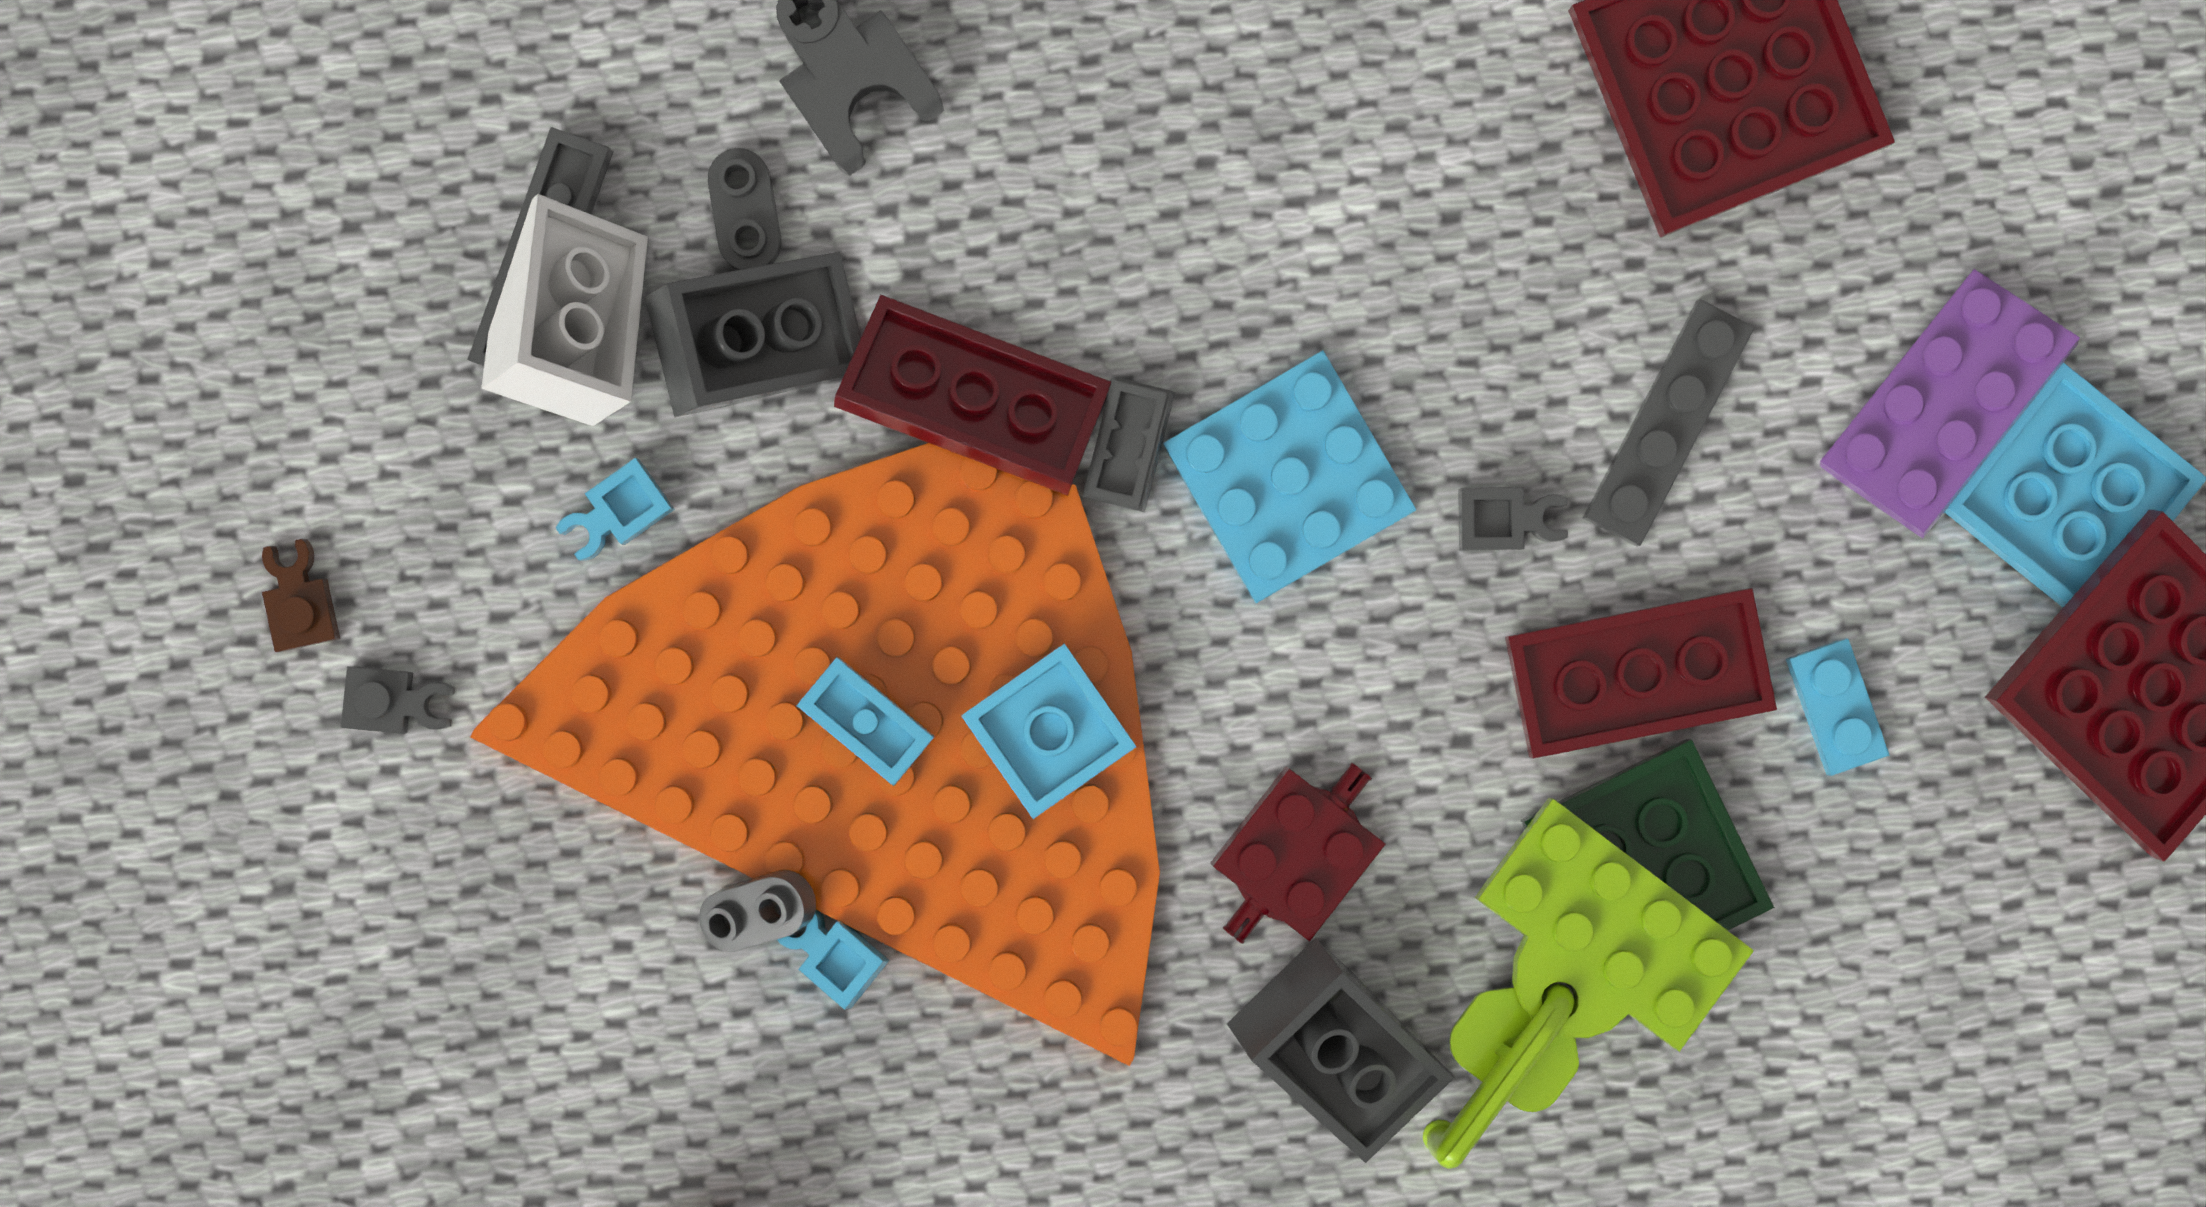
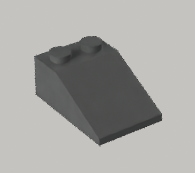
M840 252L666 283L645 296L674 418L842 379L861 339Z
M1317 938L1306 946L1227 1023L1250 1060L1365 1163L1454 1079L1450 1071Z

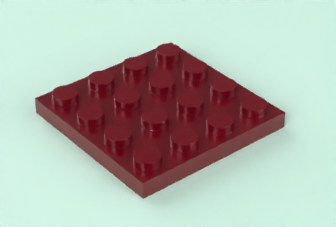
M1583 0L1573 4L1568 10L1660 238L1887 148L1895 143L1838 0Z
M2149 509L1988 692L1985 698L2151 857L2163 862L2168 859L2206 815V554L2163 511Z

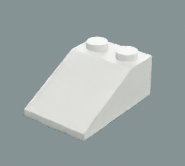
M536 195L531 201L488 332L481 389L591 426H595L630 403L648 236L543 195Z

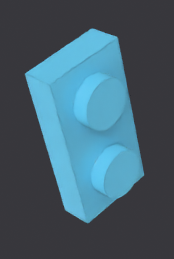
M1843 638L1785 659L1826 775L1833 776L1890 756L1848 638Z
M840 657L834 659L796 705L893 786L897 784L935 738L932 733Z

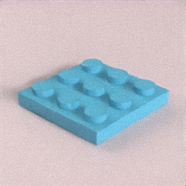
M1323 350L1163 443L1165 450L1255 604L1416 511L1411 499Z
M2063 362L1944 513L2061 607H2064L2149 509L2163 511L2174 521L2205 483L2206 476Z

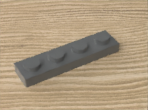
M550 127L467 360L484 366L488 332L532 199L540 194L592 214L613 155V151L609 147Z
M1702 299L1696 301L1587 508L1583 519L1637 547L1641 546L1755 329L1754 326Z

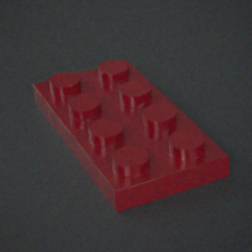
M880 294L835 394L834 407L1068 495L1106 401L1111 381Z
M1753 588L1505 637L1529 758L1532 759L1777 710Z

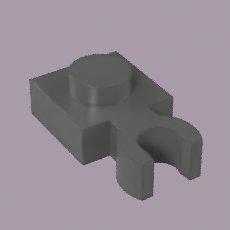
M1524 487L1458 489L1459 551L1525 549L1524 532H1531L1537 539L1544 542H1557L1568 538V530H1551L1543 522V514L1548 507L1556 508L1568 505V498L1565 496L1551 494L1537 499L1532 505H1524Z
M347 666L341 728L406 734L409 717H415L419 724L428 729L437 730L451 727L452 719L437 718L429 711V701L436 694L454 695L455 687L447 683L437 682L426 684L417 691L412 690L413 672Z

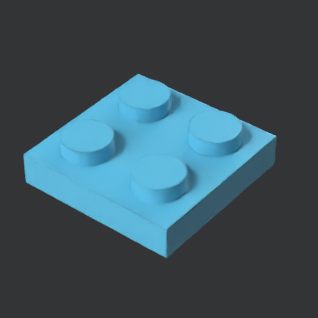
M1065 643L961 715L1033 819L1137 747Z

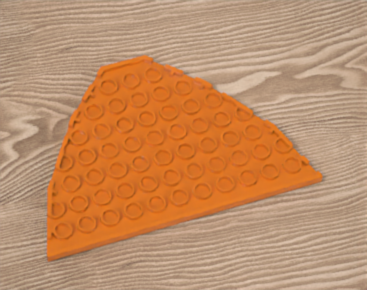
M926 443L798 486L605 597L474 728L470 738L751 878L779 870L796 872L805 878L812 887L816 898L817 911L837 921H841L843 924L1128 1066L1131 1065L1134 1059L1160 870L1132 651L1077 487L1072 484L1069 494L1065 495L936 445ZM1065 643L1137 747L1033 819L961 715ZM836 657H840L935 736L894 786L796 706Z

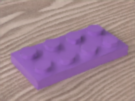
M1973 269L1821 459L1820 466L1841 483L1923 539L2075 349L2080 337Z

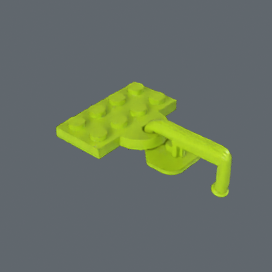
M1548 798L1474 897L1524 935L1513 957L1512 983L1514 987L1480 992L1474 997L1454 1024L1449 1040L1451 1053L1460 1066L1482 1083L1452 1123L1447 1120L1438 1119L1430 1122L1423 1131L1425 1146L1441 1166L1449 1169L1458 1167L1507 1101L1522 1111L1538 1112L1550 1107L1558 1099L1579 1068L1576 1038H1590L1610 1031L1627 1015H1630L1673 1049L1680 1052L1754 950L1556 800ZM1558 982H1565V983H1567L1568 986L1572 989V992H1571V990H1570L1568 987H1566V986H1564V985H1562V984H1560V983H1558Z

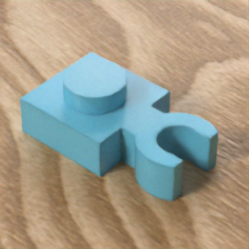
M634 458L585 493L595 509L588 514L572 513L565 516L557 524L556 530L559 534L566 535L577 526H584L589 532V542L574 555L580 561H587L600 554L605 546L606 536L610 533H613L620 544L626 545L675 509L640 459Z
M817 910L802 936L797 937L792 934L788 937L777 939L786 948L794 950L803 949L809 954V957L798 970L844 1010L851 1009L890 961L853 928L843 924L841 921H837L828 931L825 928L823 914Z

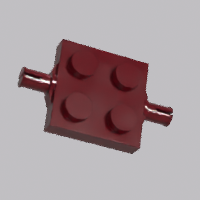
M1351 762L1349 768L1329 792L1324 788L1310 785L1285 766L1210 862L1215 869L1236 884L1241 895L1246 899L1228 923L1222 927L1228 934L1244 944L1248 935L1263 916L1266 915L1269 918L1285 922L1309 942L1386 845L1362 826L1354 811L1349 808L1366 784L1372 780L1368 774Z

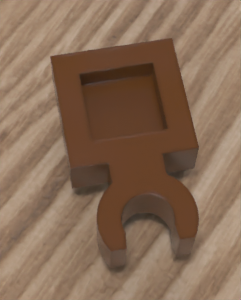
M307 539L295 540L298 557L296 562L290 567H285L281 564L276 546L263 547V564L266 570L277 578L279 585L277 589L262 592L275 652H285L340 639L328 579L309 580L308 572L314 563V550Z

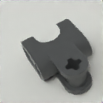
M778 0L776 5L777 20L787 40L803 62L801 66L780 79L779 82L838 168L846 175L851 176L861 169L866 162L863 157L862 145L854 135L849 124L855 104L864 96L878 91H889L898 94L908 102L922 121L932 120L944 111L939 92L881 10L856 27L838 0ZM806 5L814 12L819 11L818 14L822 23L814 29L806 22L800 23L802 19L798 11Z

